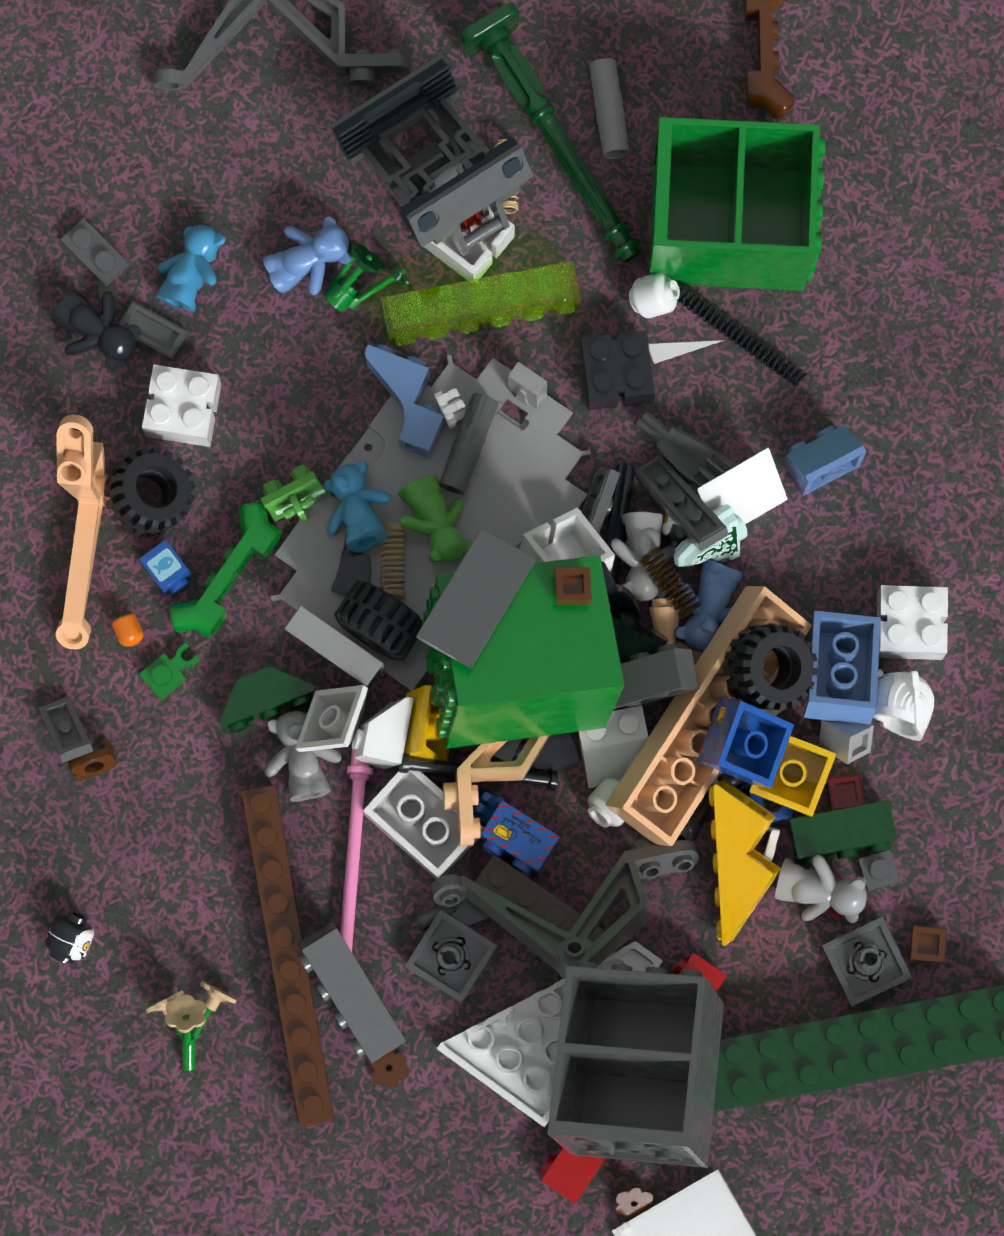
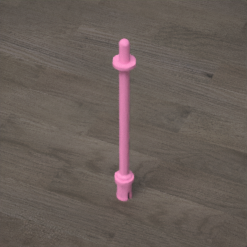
M353 748L351 766L347 767V774L350 775L353 782L340 934L351 952L365 786L369 777L373 776V768H370L369 764L354 758L356 749Z

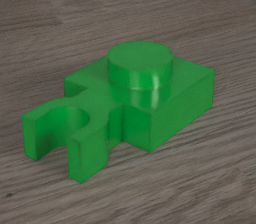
M186 642L177 649L173 659L170 660L163 653L139 674L161 701L187 680L181 671L185 668H191L201 661L197 655L190 661L182 659L183 653L190 648Z

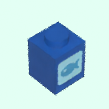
M166 540L139 559L142 566L165 596L171 592L173 595H176L189 585L188 580L192 577L190 571Z

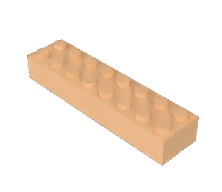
M746 586L695 664L699 689L674 697L605 804L608 809L654 844L673 846L720 772L697 762L719 698L742 701V699H736L732 694L735 688L728 687L726 680L730 677L729 674L724 673V666H728L729 660L724 659L725 654L733 649L729 645L733 639H740L738 633L742 630H749V627L754 625L790 626L794 628V631H801L805 636L812 627L808 621L765 586ZM772 649L766 654L762 667L764 678L769 685L775 680L779 670L778 658Z

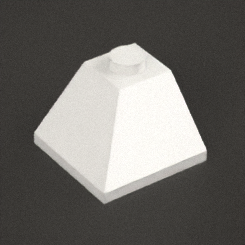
M364 685L315 691L295 749L299 752L348 747L353 740L356 729L359 728L365 709L368 688Z
M405 697L388 704L360 725V729H356L352 740V748L356 749L355 759L379 769H387L402 763L414 698Z

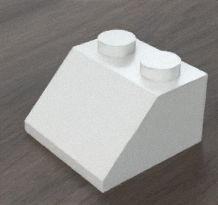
M642 706L613 711L606 728L577 732L588 788H596L606 778L619 780L627 772L648 739Z

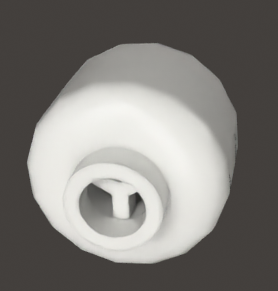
M654 273L637 278L629 291V301L633 310L645 318L671 313L675 309L677 299L680 296L679 286L676 281L663 273Z
M615 778L604 779L588 797V813L602 827H618L624 823L623 819L605 806L622 778L619 780Z

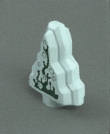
M730 505L719 506L713 510V513L727 527L729 535L702 551L689 538L685 539L674 550V562L678 567L693 566L704 561H719L723 563L739 557L740 541L747 537V528L743 520L733 513Z

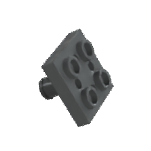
M440 909L405 967L462 1003L498 944ZM461 936L465 938V944L463 946L456 944V942L463 943V940L457 939V937ZM435 942H439L434 946L435 949H438L442 945L438 952L433 949V944ZM464 960H468L471 963L470 968L467 970L464 968L468 967V963L461 966ZM439 966H442V967H443V968H441L439 971H440L441 973H446L445 975H441V974L438 972Z
M883 917L821 946L850 1008L912 979L909 969ZM858 942L861 943V944H858V945L856 946V948H854L855 943H858ZM848 965L850 972H852L854 968L856 969L854 974H849L847 972L846 968ZM874 973L875 975L872 976V980H876L878 977V981L875 983L869 980V975Z

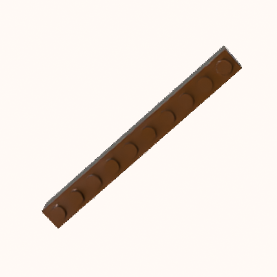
M275 785L241 791L299 1125L303 1128L334 1122L335 1115L310 973H307L298 958V955L302 953L298 943L304 939L278 791Z

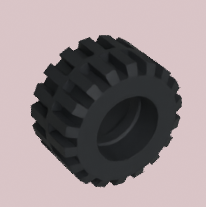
M153 447L149 451L147 448H143L136 453L133 452L112 470L113 473L108 476L106 483L109 486L104 489V496L110 497V500L105 504L107 510L113 509L114 514L111 518L114 522L119 519L123 523L121 525L123 530L127 531L132 528L133 535L140 536L145 532L146 537H152L157 533L160 535L180 522L191 510L189 505L195 499V495L190 494L195 489V483L188 479L192 473L189 468L186 470L182 468L181 465L184 461L180 457L174 460L172 452L166 450L161 454L160 448ZM137 477H146L158 484L163 494V505L161 508L151 507L140 499L136 490Z
M356 581L334 613V617L340 626L359 641L378 653L399 661L405 660L418 640L416 637L420 631V622H423L420 616L403 602L381 588L363 581Z
M781 625L750 626L749 630H742L738 633L740 639H733L729 645L733 649L731 652H726L724 658L729 660L728 666H724V673L729 674L730 677L726 680L728 687L735 688L732 692L735 698L742 699L743 702L758 709L786 710V707L793 708L798 705L797 700H805L808 696L806 690L813 689L815 684L811 680L812 676L817 675L818 668H813V662L817 661L816 654L810 652L813 646L810 641H803L805 635L801 631H794L793 627ZM772 649L778 658L779 670L777 677L769 685L764 678L762 667L766 654Z

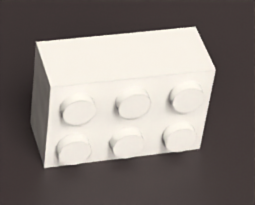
M409 770L408 773H400L398 771L363 810L364 815L435 879L446 875L472 847L459 845L457 810H444L443 791L422 772ZM480 825V834H481L482 831L484 830V827H482V826Z

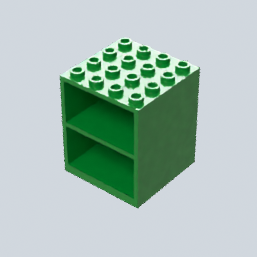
M659 117L654 158L649 275L663 273L676 281V283L680 282V285L804 291L807 281H812L813 272H815L816 262H818L822 246V233L817 232V230H819L820 221H822L823 200L818 199H820L821 188L823 189L824 168L819 167L822 165V157L825 154V136H820V125Z
M600 555L535 563L472 669L429 645V654L425 656L427 672L434 675V686H431L433 706H439L440 718H436L437 733L439 738H444L446 749L606 728L624 688V680ZM555 567H590L592 596L590 605H555ZM455 573L436 575L434 587L429 588L430 599H426L427 611H423L424 622H420V629Z

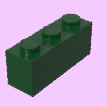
M889 800L813 814L812 817L792 818L787 823L795 862L804 861L805 866L813 865L812 859L815 855H821L824 858L825 856L837 854L838 860L858 856L857 850L870 848L871 853L890 850V844L895 843L897 840Z

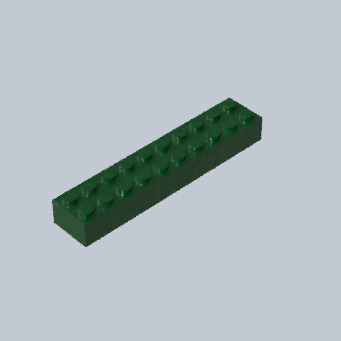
M1004 985L720 1040L713 1113L1004 1056Z

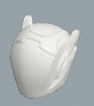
M878 669L877 703L873 718L880 721V726L911 740L921 741L934 709V695L930 685L919 676L917 671L883 674V671Z

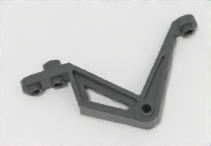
M229 0L186 69L179 70L178 66L171 64L161 65L159 70L153 72V87L163 91L186 89L265 4H269L340 76H349V84L351 86L371 87L375 85V76L407 74L410 72V57L399 49H389L384 53H372L369 50L360 49L353 51L352 54H347L345 4L339 0H304L331 17L330 39H327L288 0Z
M647 838L634 842L631 850L624 851L570 932H565L465 876L455 874L441 876L431 884V892L434 902L445 907L456 906L463 899L467 898L548 963L565 979L567 966H577V962L580 961L601 964L648 923V901L641 879H653L660 875L687 872L697 864L699 854L695 844L690 840L675 841L673 846L657 845ZM624 892L630 909L594 942L588 940L620 893Z

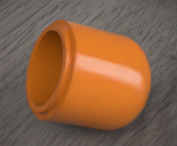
M133 613L119 617L111 624L118 642L122 646H135L143 638V630L136 615Z

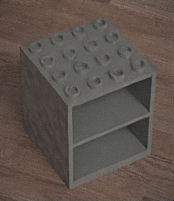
M585 961L577 962V966H567L547 1134L571 1155L708 1168L724 1003L708 979L702 977V973L695 970H681V974L676 975L667 974L666 969L658 967H647L646 972L632 971L633 967L622 964H613L611 969L598 968V964Z

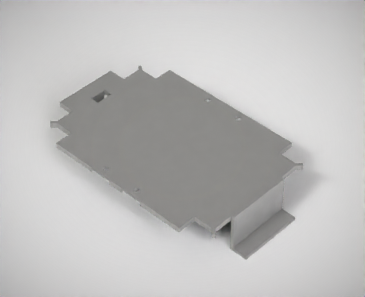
M447 355L448 365L432 387L426 386L418 404L419 406L426 403L439 409L434 394L440 391L445 394L457 388L460 396L447 403L460 398L466 407L453 414L463 409L467 410L473 393L483 394L498 402L485 444L481 449L480 457L475 465L465 494H455L441 488L447 511L454 499L461 498L464 502V507L453 527L462 532L464 538L471 540L473 543L481 529H484L520 550L524 533L547 522L552 527L553 519L577 507L579 509L587 494L567 481L566 478L581 457L591 456L590 450L580 451L558 436L573 412L548 396L547 381L520 362L515 365L513 370H510L492 358L480 376L475 379L453 364L452 356ZM390 396L369 425L367 431L339 467L346 464L355 465L359 461H365L369 466L365 474L366 489L385 491L391 495V501L387 504L370 503V505L374 508L382 524L400 523L402 516L414 517L413 509L400 499L398 492L414 480L432 474L440 482L452 445L456 439L457 431L463 420L456 422L457 426L449 429L445 421L443 431L431 459L400 447L398 438L404 424V412L396 400ZM507 400L527 413L522 424H519L500 411ZM370 444L372 450L365 451L364 446ZM326 491L327 495L316 500V504L309 507L306 511L309 519L303 522L300 519L275 553L277 558L296 570V573L279 595L271 596V601L282 600L297 611L285 627L286 631L366 687L376 673L382 677L386 673L411 692L427 673L425 656L429 654L428 644L418 639L404 661L393 660L359 641L340 626L334 617V613L346 597L331 592V587L335 580L341 552L344 548L347 526L343 522L338 533L335 535L328 533L329 521L341 500L337 497H332L331 492ZM406 528V531L402 532L406 536H387L386 538H403L406 540L405 542H383L386 545L404 544L405 548H382L383 550L406 551L405 554H382L384 556L401 555L406 557L404 560H382L385 562H405L406 564L403 566H382L385 568H405L406 570L401 572L382 571L386 574L404 573V577L385 576L382 578L404 579L405 582H384L382 584L404 585L405 588L394 589L405 592V597L398 600L411 608L423 620V611H427L426 599H430L429 588L435 583L436 575L455 573L467 552L454 562L442 563L439 561L432 563L429 560V554L431 553L430 535L421 534ZM381 544L374 546L368 551L358 552L370 556V583L379 588L382 587L379 584L382 581L379 579L382 575L379 572L381 570L380 565L382 564L380 562L382 558L380 556L382 552L380 550Z

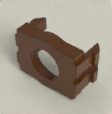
M103 737L106 748L67 761L76 779L81 781L117 767L114 755L115 749L109 739ZM102 762L95 767L85 768L91 763Z

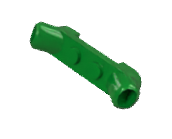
M252 502L240 506L237 514L242 539L236 547L231 545L222 558L224 565L218 573L212 572L203 586V589L206 591L200 599L171 605L169 611L173 630L178 633L196 630L207 639L215 634L228 615L226 609L219 605L253 554L266 560L282 535V530L269 522L267 509L262 503Z

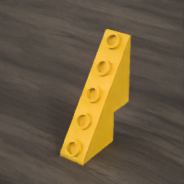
M723 779L710 787L709 802L711 806H714L715 820H712L711 836L713 840H716L717 853L713 856V870L715 874L718 873L719 887L715 889V904L717 907H720L721 920L717 922V938L722 940V945L726 946L737 936L781 868L755 850V847L776 816Z

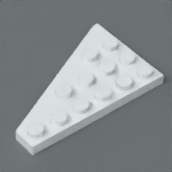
M635 941L611 954L598 965V968L611 969L613 964H622L633 967L632 971L646 972L647 967L659 968L663 961ZM565 979L468 1028L464 1032L440 1043L437 1047L438 1051L543 1127L549 1122Z

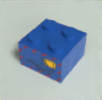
M719 698L697 762L748 784L772 788L794 724L743 701Z
M503 800L480 834L481 843L484 844V852L491 857L494 854L500 859L505 857L512 862L513 868L528 878L531 874L536 878L539 877L558 847L560 836Z

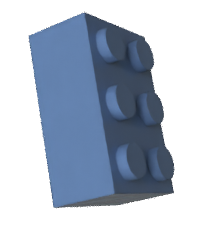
M814 611L810 623L812 627L809 630L808 641L813 646L810 652L816 654L817 661L813 662V668H818L817 675H813L811 679L815 682L813 689L806 690L808 696L804 701L803 718L865 725L871 724L877 703L881 618Z

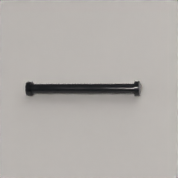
M403 753L402 763L398 765V770L400 773H408L411 770L455 776L457 768L462 763L410 757V754ZM549 770L548 773L528 771L523 780L504 782L546 786L547 790L555 791L558 785V772L554 770Z

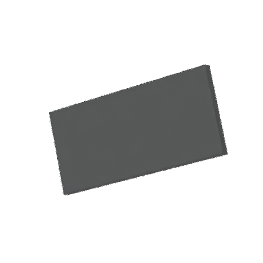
M481 529L416 638L472 669L535 564L536 558Z

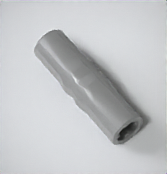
M611 58L598 59L591 62L589 68L602 155L605 159H618L630 154L617 65L616 60Z

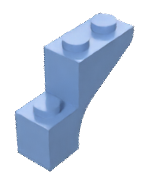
M368 344L365 350L368 368L404 412V424L398 438L400 447L431 459L445 426L444 415L440 414L441 410L433 405L423 403L422 406L418 405L430 379L429 368L425 367L426 363L418 358L408 356L405 359L395 355L396 352L385 345L378 344L377 347Z

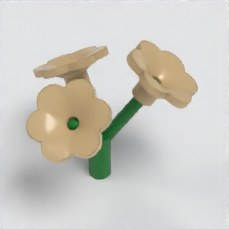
M203 980L200 985L204 987L209 995L205 1003L201 1000H194L191 995H183L184 992L181 990L146 1009L147 1013L162 1011L166 1024L169 1027H174L182 1041V1069L184 1071L196 1069L195 1041L211 1012L216 1011L220 1002L226 1001L235 1004L237 1001L235 997Z

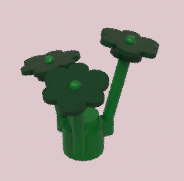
M349 243L348 252L351 255V261L348 264H343L336 277L328 285L330 289L324 294V297L334 308L343 313L348 307L354 310L362 301L395 280L399 285L405 282L409 288L413 286L405 274L406 270L400 267L394 257H391L390 259L394 265L389 269L392 274L356 297L355 294L358 290L352 283L363 270L376 274L383 272L385 267L379 261L378 256L370 252L365 246L361 244L353 246ZM355 260L358 266L350 274V276L347 279H345L344 276L346 275L347 271L349 270V268Z

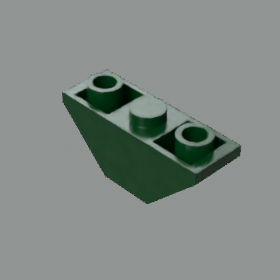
M270 666L237 679L220 717V726L223 732L230 730L231 734H235L250 727L249 722L261 718L265 722L280 716V710L291 705L293 709L304 707L312 702L311 698L315 694L314 687L311 683Z

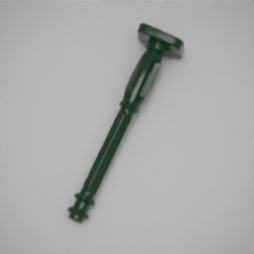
M510 2L465 28L459 34V48L465 57H472L482 50L484 53H489L504 85L517 104L530 117V122L533 125L537 124L604 231L602 239L606 242L610 241L615 249L613 256L621 258L624 263L628 262L640 253L637 248L640 241L637 238H631L627 231L629 223L626 221L621 222L555 117V108L553 105H550L544 88L534 70L520 50L510 40L511 33L519 26V11L515 4Z

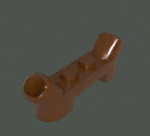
M744 0L745 21H758V71L747 72L746 107L763 108L774 119H782L792 109L795 100L794 95L774 78V71H779V51H773V40H778L779 22L773 21V13L786 0Z

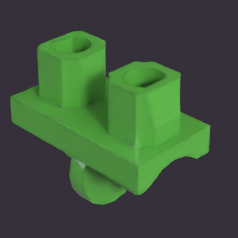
M302 464L293 469L290 473L293 482L285 486L279 480H272L263 485L265 496L260 499L275 522L283 517L288 519L296 514L302 522L309 519L306 509L315 505L316 500L327 495L318 477L313 471L310 472L306 465Z

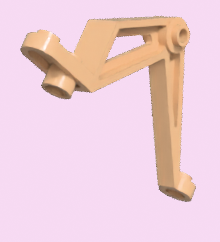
M68 415L61 420L56 434L57 483L75 497L79 505L63 618L58 624L56 638L62 646L75 650L83 648L88 643L91 633L90 624L84 619L102 509L106 506L105 503L107 500H110V497L104 496V489L109 486L106 483L109 474H106L103 443L93 442V427L85 417Z
M550 735L529 738L515 761H490L507 741L481 744L457 768L455 782L443 783L444 810H457L460 846H474V839L480 838V819L473 818V805H478L479 801L478 785H471V782L523 780Z

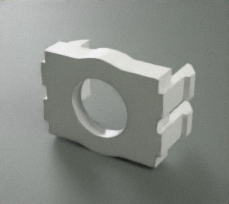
M457 388L445 394L442 391L434 394L437 405L442 415H444L449 429L456 427V422L463 420L466 410L463 409L453 414L466 407L460 398L447 403L460 396Z
M769 827L767 831L770 834L764 856L772 861L780 830Z

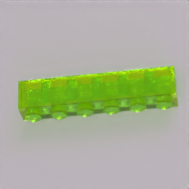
M573 261L381 297L389 343L396 342V345L399 346L414 343L415 338L428 336V339L443 338L447 336V332L460 330L461 333L474 332L479 329V326L492 324L493 327H502L510 324L512 319L524 317L525 321H533L542 318L543 313L556 311L558 315L574 312L575 307H580L581 302Z

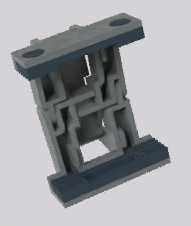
M437 56L329 126L342 154L350 164L353 165L359 160L364 159L391 195L397 200L411 235L421 248L432 241L437 245L451 236L458 251L462 256H465L469 253L468 249L499 229L505 230L510 227L502 203L520 192V185L532 178L533 174L522 147L513 137L489 150L449 104L461 95L457 90L449 66L440 56ZM421 120L432 144L406 160L390 139ZM489 205L494 217L483 224L482 220L489 215L487 207ZM475 224L479 226L471 232L470 227H472Z

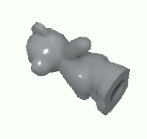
M650 512L623 514L621 521L625 526L628 536L626 543L620 539H613L610 543L613 551L626 564L632 567L626 577V583L622 586L629 589L637 601H651L654 598H664L663 593L666 589L660 591L662 585L656 586L659 580L653 582V578L656 575L649 577L653 570L645 572L648 566L642 567L640 562H638L648 552L660 546L663 515ZM670 545L663 548L654 557L656 558L665 553V556L657 563L666 558H669L668 561L673 558L676 548Z
M291 711L285 713L277 720L268 722L269 731L277 734L285 747L268 763L264 772L266 776L272 777L288 763L289 798L292 802L318 798L330 793L331 790L326 776L321 770L316 757L331 763H339L341 761V754L334 749L299 752L295 749L307 713L302 711Z
M815 855L812 859L815 869L807 870L795 864L792 859L785 858L778 878L775 899L811 904L801 914V918L804 921L815 919L830 906L839 914L844 915L848 922L855 923L858 920L859 913L864 910L867 901L865 878L857 877L854 880L844 879L836 882L829 865L821 855Z

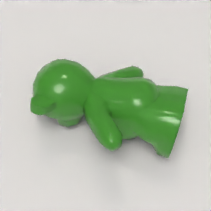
M432 474L414 480L398 492L400 499L413 509L414 517L402 516L400 524L409 530L430 535L431 553L429 554V560L432 563L439 561L442 563L454 562L461 558L465 552L469 551L473 544L472 541L464 538L462 532L453 527L461 514L464 502L461 498L454 499L447 511L446 502L435 475Z

